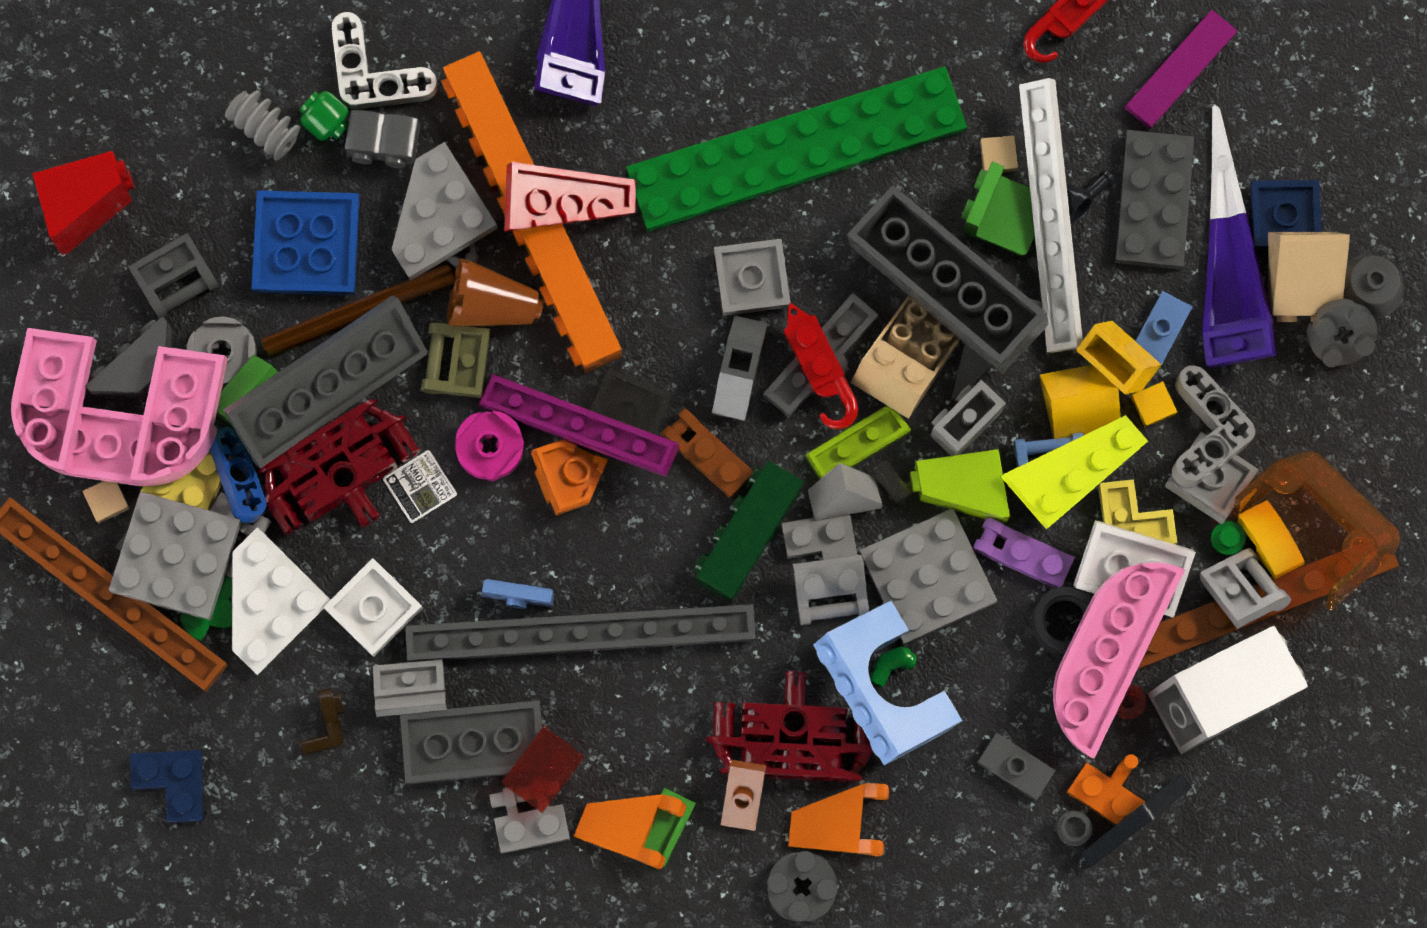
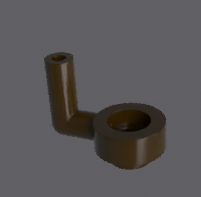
M332 688L318 691L328 735L301 741L304 755L338 747L343 743L338 715L344 714V708L340 693L333 694Z

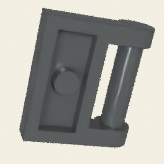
M188 233L128 266L159 319L169 316L167 312L209 289L211 292L219 287ZM196 270L199 271L201 278L159 300L156 295L157 292Z

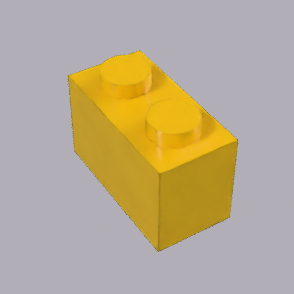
M1113 321L1095 324L1076 349L1079 354L1125 395L1142 391L1162 365Z

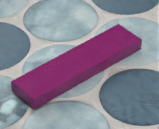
M1211 10L1128 102L1125 110L1151 130L1236 35L1238 30L1215 11Z

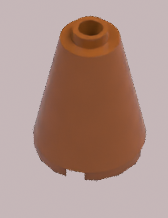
M460 258L454 274V279H456L454 288L451 289L447 309L448 325L454 327L531 325L534 318L540 319L543 299L538 298V291L468 259Z

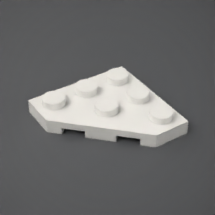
M258 527L232 552V651L256 675L331 600Z

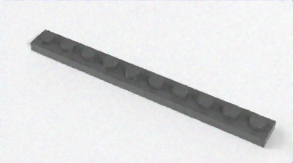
M753 604L406 626L408 662L755 641L756 639Z

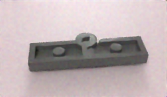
M853 293L822 327L844 374H846L848 367L845 354L875 322L879 315ZM796 357L763 393V396L788 418L813 392Z

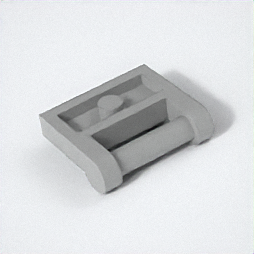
M1251 548L1245 549L1200 572V581L1237 629L1273 610H1283L1291 601L1286 591L1279 589L1258 562V555ZM1240 570H1247L1267 596L1261 598Z
M862 555L793 564L798 615L801 626L810 625L813 620L856 614L859 617L869 612ZM855 593L856 601L809 607L808 600Z

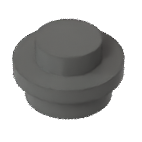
M1069 811L1060 817L1056 830L1058 837L1063 843L1069 846H1080L1090 838L1092 824L1084 813Z

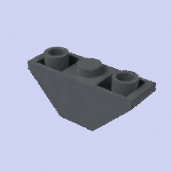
M734 316L719 374L712 415L745 422L768 323Z
M163 317L158 321L152 320L141 329V336L132 344L126 343L120 347L114 355L115 359L108 366L97 368L89 376L88 380L90 382L85 385L89 392L95 398L145 399L149 392L158 346L171 348L172 329Z

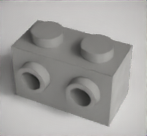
M982 380L973 388L970 385L964 388L955 399L958 403L950 411L945 408L932 421L934 427L930 436L950 456L960 455L1003 412L1006 405Z

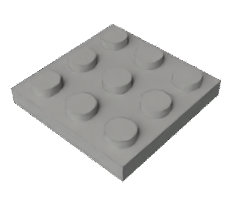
M140 491L109 591L113 594L211 621L241 526L240 519Z
M953 508L859 550V554L862 555L864 565L882 603L885 604L892 601L909 630L899 638L902 645H906L997 603L995 594Z

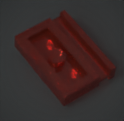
M544 726L501 783L543 814L585 759V756Z

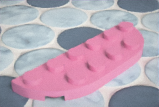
M1140 563L1132 565L1109 577L1092 597L1059 665L1053 686L1054 710L1062 731L1078 750L1090 758H1095L1185 569L1166 563Z

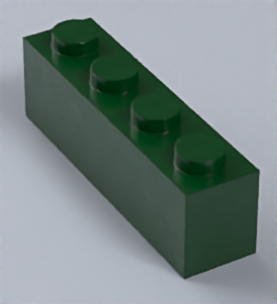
M769 460L764 468L757 466L748 481V484L752 486L746 497L739 495L730 510V513L734 515L728 526L721 524L712 539V542L716 544L710 555L703 553L694 568V571L698 573L696 583L727 602L732 603L802 490L804 481Z

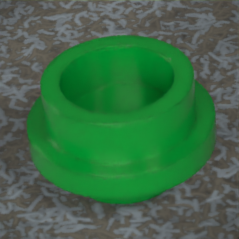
M1224 521L1223 524L1219 523L1211 533L1213 548L1225 556L1239 553L1246 542L1243 528L1232 521Z

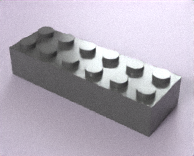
M894 185L887 190L847 234L850 246L1002 375L1049 325L1047 313Z

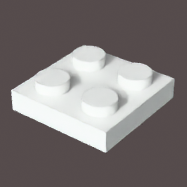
M372 558L324 606V609L374 657L423 607Z

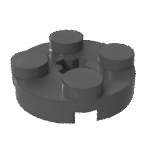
M1350 299L1334 300L1323 305L1316 312L1317 317L1313 320L1312 325L1309 322L1307 327L1308 343L1316 357L1321 359L1328 367L1351 364L1363 356L1370 355L1375 349L1374 341L1377 337V324L1369 309L1363 304L1362 306L1355 304ZM1345 327L1349 331L1342 338L1334 337L1339 334V328Z
M808 851L794 852L782 857L771 869L767 881L768 899L773 909L784 919L795 922H812L824 916L832 907L838 891L836 876L832 867L822 857ZM800 878L802 881L808 879L811 882V885L808 887L811 893L805 897L802 893L794 894L793 889L796 887L795 879Z

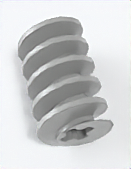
M259 90L254 91L250 95L247 91H243L230 103L225 112V118L229 121L234 120L235 127L241 130L244 129V134L248 138H254L257 146H264V151L267 155H274L275 161L280 160L295 144L301 126L297 124L288 129L291 118L285 116L279 121L277 119L281 112L279 107L269 112L270 99H265L258 103L261 96Z

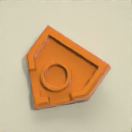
M565 439L533 449L531 452L537 467L534 473L546 503H551L556 516L589 504L608 459L582 450L576 444Z

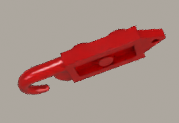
M1058 0L1027 31L1023 42L1025 53L1035 62L1047 63L1053 61L1058 57V53L1040 54L1035 48L1037 39L1046 31L1058 38L1071 37L1109 0Z
M789 303L787 328L783 332L813 392L821 397L839 395L846 409L845 416L840 420L829 419L824 413H821L819 417L829 428L837 430L847 428L857 418L859 408L857 400L845 378V374L816 316H810L792 303ZM791 311H796L797 314L792 315Z

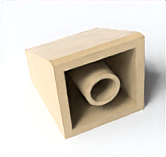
M1268 232L1267 298L1271 314L1277 316V322H1297V316H1311L1310 321L1313 322L1317 317L1316 312L1323 305L1334 300L1343 299L1350 234L1339 232Z

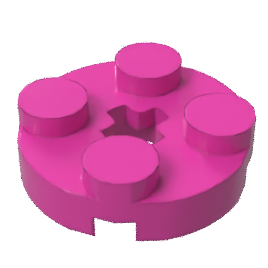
M502 412L475 413L460 425L456 433L455 450L459 463L466 472L478 479L496 481L499 478L505 477L516 469L522 459L524 441L520 428L511 417ZM494 437L498 440L496 442L498 449L496 452L489 451L487 454L482 452L484 446L481 441L484 438L490 441Z

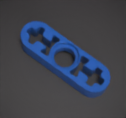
M223 427L217 431L210 452L232 514L243 523H253L265 511L266 499L247 449L234 428ZM222 440H224L225 443L228 445H222ZM230 469H240L245 474L246 481L239 482L234 480L230 475ZM245 500L248 505H253L255 507L252 511L249 506H244L242 504Z

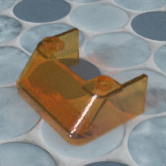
M1307 450L1274 462L1235 497L1234 516L1238 519L1239 514L1252 508L1272 489L1278 493L1290 494L1301 487L1349 534L1343 541L1342 554L1345 560L1353 567L1351 571L1329 589L1326 606L1332 611L1396 553L1400 543V534L1397 528L1319 453Z

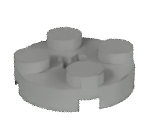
M214 317L203 322L204 325L200 326L196 332L193 331L189 337L186 350L212 353L213 350L219 349L221 343H225L226 348L231 350L230 355L226 356L228 362L222 385L226 386L253 355L257 356V348L248 329L236 319Z

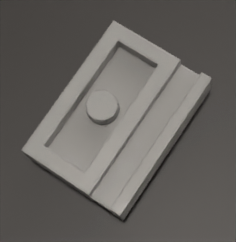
M442 659L373 666L375 712L377 717L447 710Z

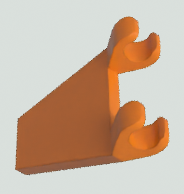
M864 783L792 811L788 847L882 856L884 853L883 841L860 839L864 798L887 800L889 798L888 785Z
M664 794L588 803L574 837L656 869H662L666 858L657 851L645 848L644 845L659 809L682 817L687 805L680 799Z

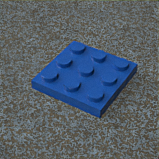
M257 190L252 292L355 295L360 207L359 193Z

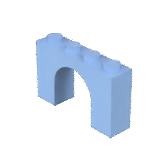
M892 601L827 632L813 644L817 650L820 662L827 667L835 681L837 691L844 696L852 710L854 720L864 730L873 752L881 759L884 766L945 734L962 722L961 717L945 691L916 706L898 707L885 701L874 689L868 672L872 653L894 643L909 631Z

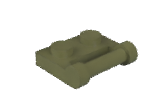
M430 323L428 335L431 336L426 378L421 382L420 391L429 394H449L481 398L490 329L469 326L454 327L443 323ZM447 337L454 338L448 381H441L439 376L444 339Z

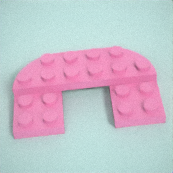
M27 328L12 395L11 415L17 436L20 437L28 452L45 466L64 475L147 487L164 485L182 478L191 472L207 455L218 430L214 423L228 358L225 355L158 346L144 415L82 407L86 392L85 385L88 383L96 347V339L89 336Z

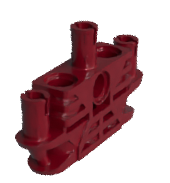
M370 399L301 440L258 470V477H264L263 494L266 499L265 510L269 509L283 531L284 536L293 533L286 521L287 519L291 521L296 531L303 526V522L286 499L293 495L310 523L345 501L358 519L361 527L370 525L364 511H367L372 521L375 522L380 517V513L377 512L364 490L398 469L395 460L390 456L381 439L387 436L402 462L411 459L404 446L408 447L413 457L421 451L403 425L408 418L403 415L395 416L386 410H381L376 407L378 401ZM371 415L378 419L380 423L370 427L365 419ZM327 469H329L328 474H327V477H326L324 471L327 470ZM281 473L285 481L277 486L274 482V474ZM342 473L353 475V481L347 487L336 485V479Z
M795 671L785 672L784 705L742 703L743 715L741 717V725L743 728H741L740 737H734L736 704L727 702L726 716L723 717V702H714L713 736L705 737L707 742L714 746L718 758L722 760L724 768H721L720 772L724 775H729L730 763L733 760L730 749L742 751L741 761L766 765L764 778L860 782L863 777L858 774L874 752L864 730L856 723L854 718L852 743H846V733L844 731L847 728V721L845 719L848 708L805 706L806 677L808 673L798 671L797 686L794 685ZM789 715H798L803 720L804 726L799 731H789L784 725V719ZM781 734L785 739L795 741L807 734L806 744L779 743V737ZM745 739L773 740V743L745 741ZM813 742L840 743V746L813 745ZM843 756H854L849 770L842 769Z

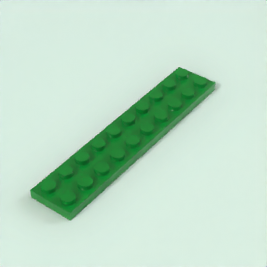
M946 66L629 165L626 166V171L629 179L636 180V200L646 230L650 232L966 132L967 125Z

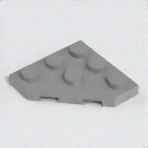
M445 142L415 159L395 234L392 252L410 281L498 229L494 219Z

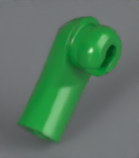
M902 646L882 653L870 675L871 683L884 688L892 670L898 668L910 670L916 665V655L909 648Z

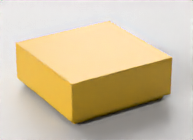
M1164 382L1131 395L1132 402L1145 428L1177 413Z

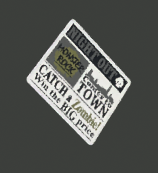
M429 450L383 478V481L410 523L417 521L457 495V492Z

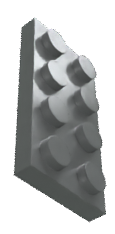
M1134 130L1126 131L1115 263L1183 269L1194 137Z
M540 700L400 715L406 785L546 772Z

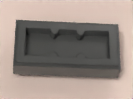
M997 732L977 762L1035 801L1039 798L1056 771Z

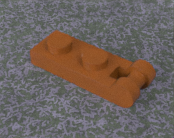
M684 408L677 415L678 420L671 427L667 425L661 432V435L666 439L677 442L680 446L678 452L731 499L746 484L754 471L704 427L690 411ZM687 429L695 434L688 443L681 437Z

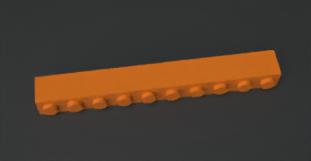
M479 51L443 67L445 79L441 80L448 99L453 97L456 99L459 106L458 109H455L456 116L462 128L468 126L473 135L472 138L468 139L476 158L482 156L487 167L482 169L490 187L497 186L501 197L496 199L505 217L507 164L516 162L534 165ZM563 224L511 231L518 247L525 245L529 256L524 259L531 275H539L543 286L539 288V291L546 306L553 305L558 315L553 318V321L560 336L562 337L567 334L572 345L567 350L574 366L581 365L586 374L621 358L622 349Z

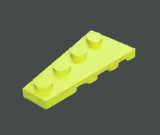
M1125 415L1005 473L1001 478L1047 529L1145 445L1148 440Z

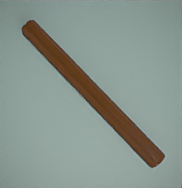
M449 265L441 266L421 274L411 281L410 279L274 333L261 340L267 356L271 357L346 327L392 295L397 297L401 304L453 284L455 282L453 272Z

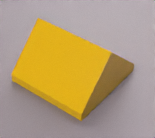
M1093 365L1039 375L1053 439L1071 437L1072 433L1081 432L1084 436L1121 418L1118 388Z

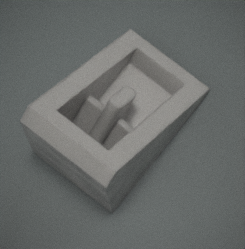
M842 463L835 466L808 489L815 521L882 508L875 477Z

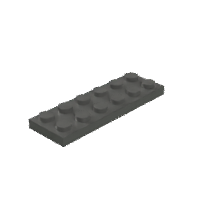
M392 295L229 405L223 411L255 465L262 468L429 353L401 302Z

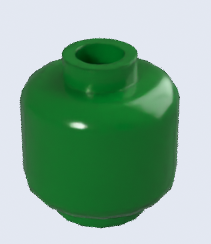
M315 91L298 110L302 114L300 124L320 141H325L330 136L337 140L349 126L345 121L349 113L348 108L328 91H323L320 94Z

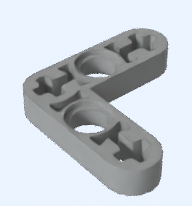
M1195 365L1187 366L1180 372L1175 382V388L1182 399L1212 432L1184 452L1173 465V479L1177 484L1185 488H1192L1222 467L1243 451L1255 435L1254 425L1205 370ZM1195 379L1198 382L1197 386H1188L1186 384L1187 380L1192 381ZM1207 391L1208 393L1203 397L1202 400H1200L1198 398L1199 395H1203L1204 392ZM1216 401L1221 404L1224 411L1223 414L1215 415L1209 412L1206 405L1207 402ZM1228 416H1230L1232 418L1230 422L1227 421L1226 424L1223 425L1222 423L1226 420ZM1241 429L1244 432L1243 436L1235 437L1232 434L1233 430L1238 431ZM1210 444L1216 445L1220 448L1222 457L1219 459L1209 457L1205 452V446ZM1198 459L1200 465H1198L1195 472L1185 474L1183 472L1184 467L1189 468Z

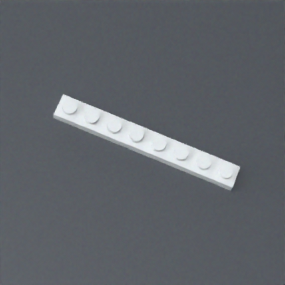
M1047 78L1020 84L1019 89L1042 309L1047 313L1049 324L1045 328L1047 352L1055 353L1077 349L1083 341L1056 82L1054 79Z

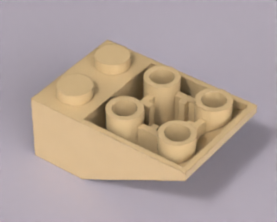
M907 296L863 357L851 383L909 419L961 339L911 297Z

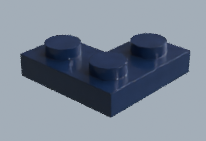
M201 750L130 753L132 790L166 788L168 823L204 821L203 753Z

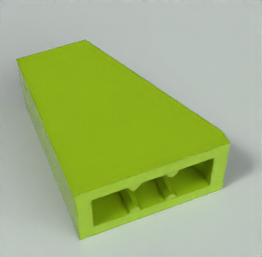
M999 449L919 460L914 467L915 471L910 472L912 492H918L919 499L922 502L946 509L953 508L954 511L981 519L992 518L1001 523H1007L1010 517L1005 484L1001 478L1003 472Z

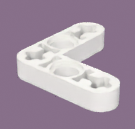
M351 12L340 13L334 18L332 22V35L339 93L346 107L358 110L421 102L435 96L438 84L435 74L428 68L417 67L369 74L364 32L360 19ZM346 22H350L351 26L355 28L351 30L353 44L346 45L345 34L341 31ZM346 54H358L361 57L360 64L353 69L344 67L342 59ZM420 77H425V81L428 83L431 82V84L426 85L425 91H419L418 86H408L409 94H404V86L401 79L407 78L408 85L417 84ZM384 81H394L398 85V90L394 95L384 96L379 92V87ZM368 83H373L376 98H371L370 92L359 93V99L353 100L352 96L346 93L352 91V86H358L360 91L370 90Z

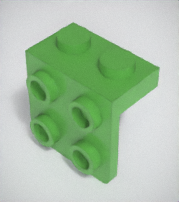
M992 161L988 171L981 169L974 188L978 189L979 192L975 201L968 199L961 216L962 219L966 220L963 233L1018 256H1025L1035 237L1030 188L1001 176L1004 166Z

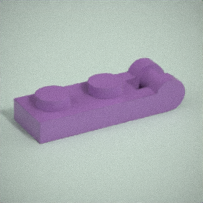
M985 519L982 526L984 532L981 539H976L972 548L973 551L1053 588L1062 587L1075 557L1013 530L995 519ZM997 536L1006 540L1002 550L993 546Z

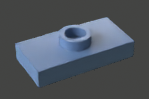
M1162 291L1136 342L1160 364H1163L1193 306Z
M490 579L484 580L482 594L484 598L506 601V606L511 608L526 609L527 604L548 608L553 606L554 594L552 589Z

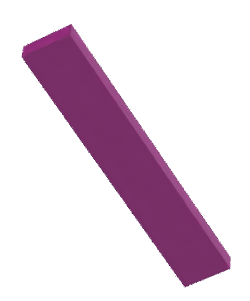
M494 374L491 375L478 404L482 409L490 412H502L514 421L664 477L667 476L680 447L677 442Z

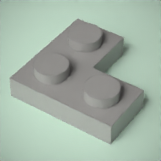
M850 514L817 521L814 518L781 523L787 559L819 553L822 555V560L858 555Z

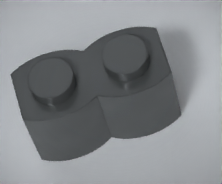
M351 110L345 144L347 156L352 157V161L360 164H371L372 160L385 161L387 166L392 168H405L406 164H414L420 131L419 121L417 118L403 115H384L371 111Z

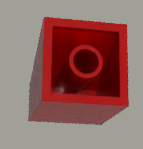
M113 151L32 173L49 236L61 255L71 252L130 204L132 199L129 190L135 189L129 169L127 170L124 160L118 161Z

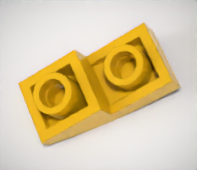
M1268 500L1238 515V524L1255 544L1259 560L1274 579L1304 565V559L1294 539Z

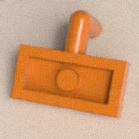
M1132 754L1127 755L1120 762L1111 777L1086 763L1066 793L1116 826L1145 802L1122 786L1130 772L1138 765V758Z

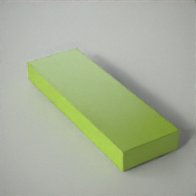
M885 406L807 453L805 457L818 478L821 479L839 463L851 468L855 467L909 434L911 429L900 413L889 406Z

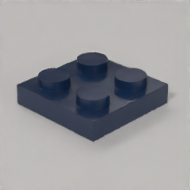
M1319 180L1251 181V229L1255 250L1268 249V232H1322Z

